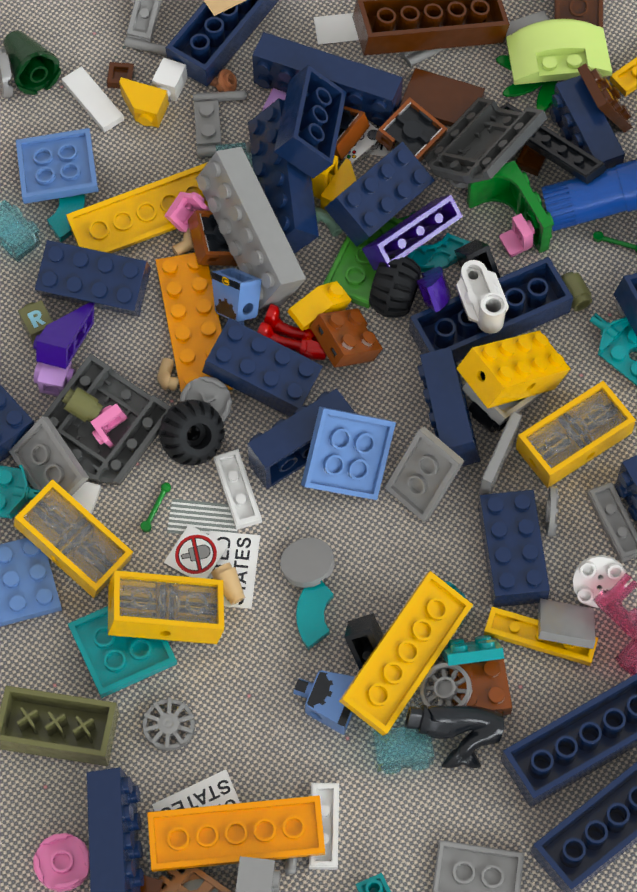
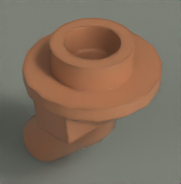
M223 69L219 72L218 78L215 77L209 85L216 87L219 92L235 91L237 79L230 70Z

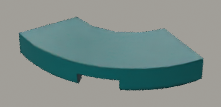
M84 194L59 198V206L55 214L47 219L48 225L60 242L73 234L66 214L85 208Z
M447 233L442 240L431 245H421L408 254L407 257L413 259L420 266L421 272H426L439 266L445 269L458 261L454 250L470 243V241Z
M320 581L321 584L315 587L304 588L297 604V628L300 638L308 650L330 634V630L325 623L324 613L327 605L334 598V594L323 581Z

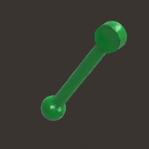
M596 231L593 234L595 242L605 241L634 249L637 253V245L603 236V233L600 231Z
M165 482L161 485V492L147 520L143 521L140 525L143 532L147 533L151 530V522L165 494L171 490L169 483Z

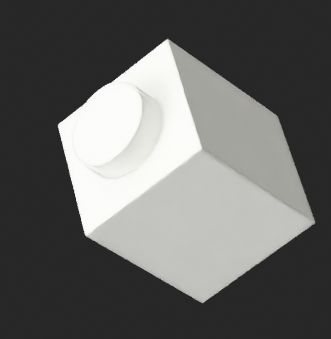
M163 57L152 79L153 87L167 90L168 99L177 101L188 79L186 64Z

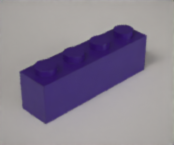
M452 195L436 198L363 247L362 250L374 271L377 270L380 262L386 263L387 267H391L388 264L394 259L400 260V257L407 256L461 219L463 215ZM394 254L395 257L391 258L392 260H390L388 255Z

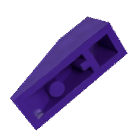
M89 302L46 325L42 333L37 335L34 340L33 349L36 350V361L66 369L94 325L95 303Z

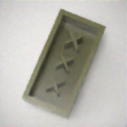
M5 686L0 708V750L108 766L119 717L117 703Z

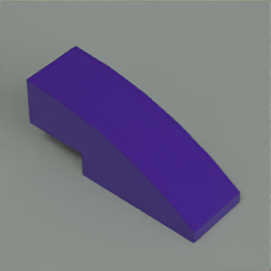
M440 266L421 273L422 279L417 280L425 305L434 312L443 309L451 298L447 280Z

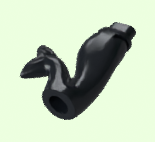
M421 705L420 708L409 707L405 728L416 729L418 734H424L436 739H448L472 730L459 743L458 747L448 755L442 767L455 768L464 764L470 768H480L481 764L474 751L478 747L500 742L504 730V717L500 712L477 706L432 705L427 708V705Z

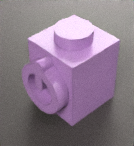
M38 362L34 371V383L38 384L40 393L58 396L76 373V370L73 369L72 362L69 363L66 369Z

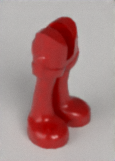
M270 304L264 322H261L257 332L293 351L299 352V354L311 360H325L327 355L311 328L302 331L299 327L283 322L280 319L279 307Z

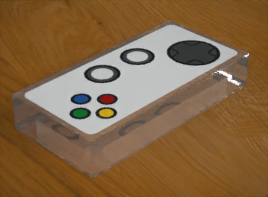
M368 121L370 127L344 159L340 160L341 162H344L347 158L351 161L354 168L381 145L375 139L378 128L370 121Z

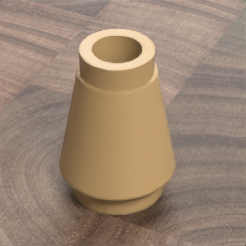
M230 562L219 566L211 572L213 579L223 580L224 596L231 605L246 598L243 594L236 567H232Z

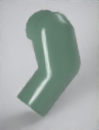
M315 207L317 224L321 221L326 224L332 236L340 235L343 230L325 209Z

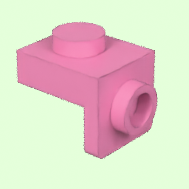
M180 192L164 216L179 231L186 232L189 228L188 219L195 210L209 211V207L204 203L205 199L198 193Z
M520 213L512 217V229L501 234L499 240L508 255L514 257L533 247L535 229L530 220L526 221Z
M117 403L102 409L99 416L91 421L95 428L92 434L100 445L105 443L109 448L115 445L107 433L128 419Z

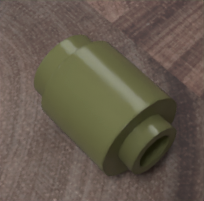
M567 272L561 276L573 296L571 308L574 311H581L587 308L592 303V294L579 273Z
M78 386L75 390L70 388L62 400L66 404L63 409L83 422L87 420L91 423L103 407V405L98 403L99 400Z

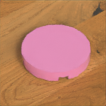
M54 834L44 839L37 852H35L33 858L34 871L39 881L48 889L57 892L71 891L80 886L88 877L90 871L89 850L81 839L71 834Z

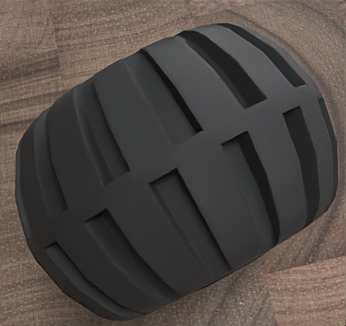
M388 255V257L392 260L391 258L395 257V255ZM407 256L400 257V260L394 259L388 264L391 267H387L386 263L380 262L376 270L370 291L369 303L377 313L384 317H404L412 307L418 289L417 280L421 278V268L413 259Z
M192 399L178 402L168 409L167 414H164L161 420L162 423L159 426L161 445L165 453L177 463L183 465L206 463L207 460H211L216 455L217 450H220L223 444L222 440L224 439L225 430L222 418L213 406L204 401Z

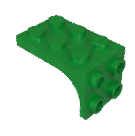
M515 160L506 163L492 179L468 184L467 205L469 208L486 202H500L508 205L514 210L516 215L521 213L526 221L530 220L535 229L533 243L538 252L542 253L549 250L552 226L554 225L553 218L548 211L545 212L539 194L536 191L533 192L527 174L521 172Z

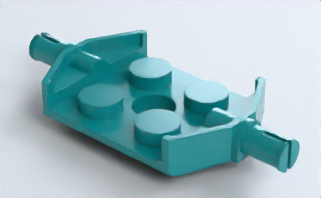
M595 313L589 322L601 330L602 338L597 355L637 386V361L629 357L631 352H637V336L626 317L610 323Z
M0 465V517L12 519L26 502L29 503L41 490L29 487L22 465H19V468Z

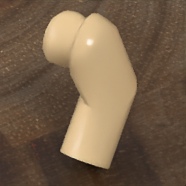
M189 228L184 232L183 241L172 246L176 256L186 254L194 249Z
M162 358L157 381L163 390L175 391L179 379L171 377L175 362L170 358Z

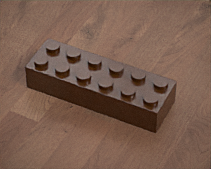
M356 0L352 16L364 56L503 43L510 25L502 0Z

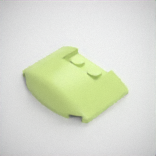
M575 19L544 20L527 25L506 37L514 85L568 80L580 76L577 68L585 63L592 70L597 68L602 77L612 76L604 29L589 22Z

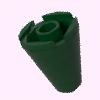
M13 31L5 37L3 45L6 49V54H8L15 84L19 90L25 94L36 95L38 94L37 91L43 88L46 91L57 82L61 74L58 58L22 31Z

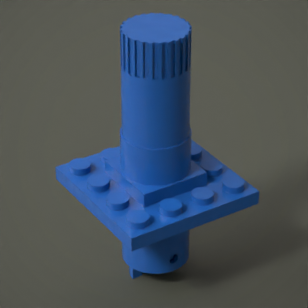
M637 159L606 169L604 173L588 184L576 177L541 187L546 209L554 221L552 230L557 231L618 213L637 210Z

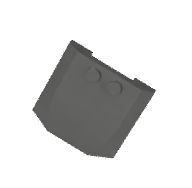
M479 97L423 157L437 177L465 184L489 180L514 157L545 123L548 117L544 110L526 107L523 112L499 108L495 100Z
M90 353L42 417H48L89 476L88 480L91 482L121 485L158 436L159 426L162 423L161 420L171 406L155 395L151 396L113 371L111 366ZM78 386L99 400L98 403L103 405L102 409L117 403L128 419L107 433L115 446L109 448L105 443L100 445L92 434L95 428L87 420L83 422L63 409L66 404L62 400L70 388L75 390Z

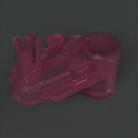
M625 573L610 591L602 590L593 601L632 639L615 657V660L627 673L633 676L637 674V609L634 608L628 612L622 606V601L637 588V582L633 580L627 587H624L632 578Z

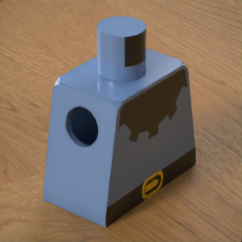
M233 267L212 271L216 313L228 319L231 318L244 325V320L256 318L259 308L261 279Z
M320 670L314 683L299 678L293 694L307 699L305 713L336 732L345 735L353 712L340 703L339 700L355 676Z

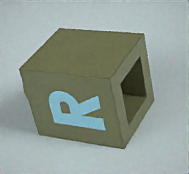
M42 300L36 303H28L18 310L21 323L30 341L34 344L35 337L40 335L46 325L53 321Z

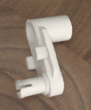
M469 260L465 262L461 268L460 280L456 284V289L468 320L477 323L479 328L485 333H497L502 329L505 313L509 309L497 275L494 272L488 271L480 261Z

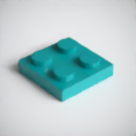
M490 635L475 637V641L464 642V639L449 640L442 651V657L448 666L504 659V651L496 639H491Z

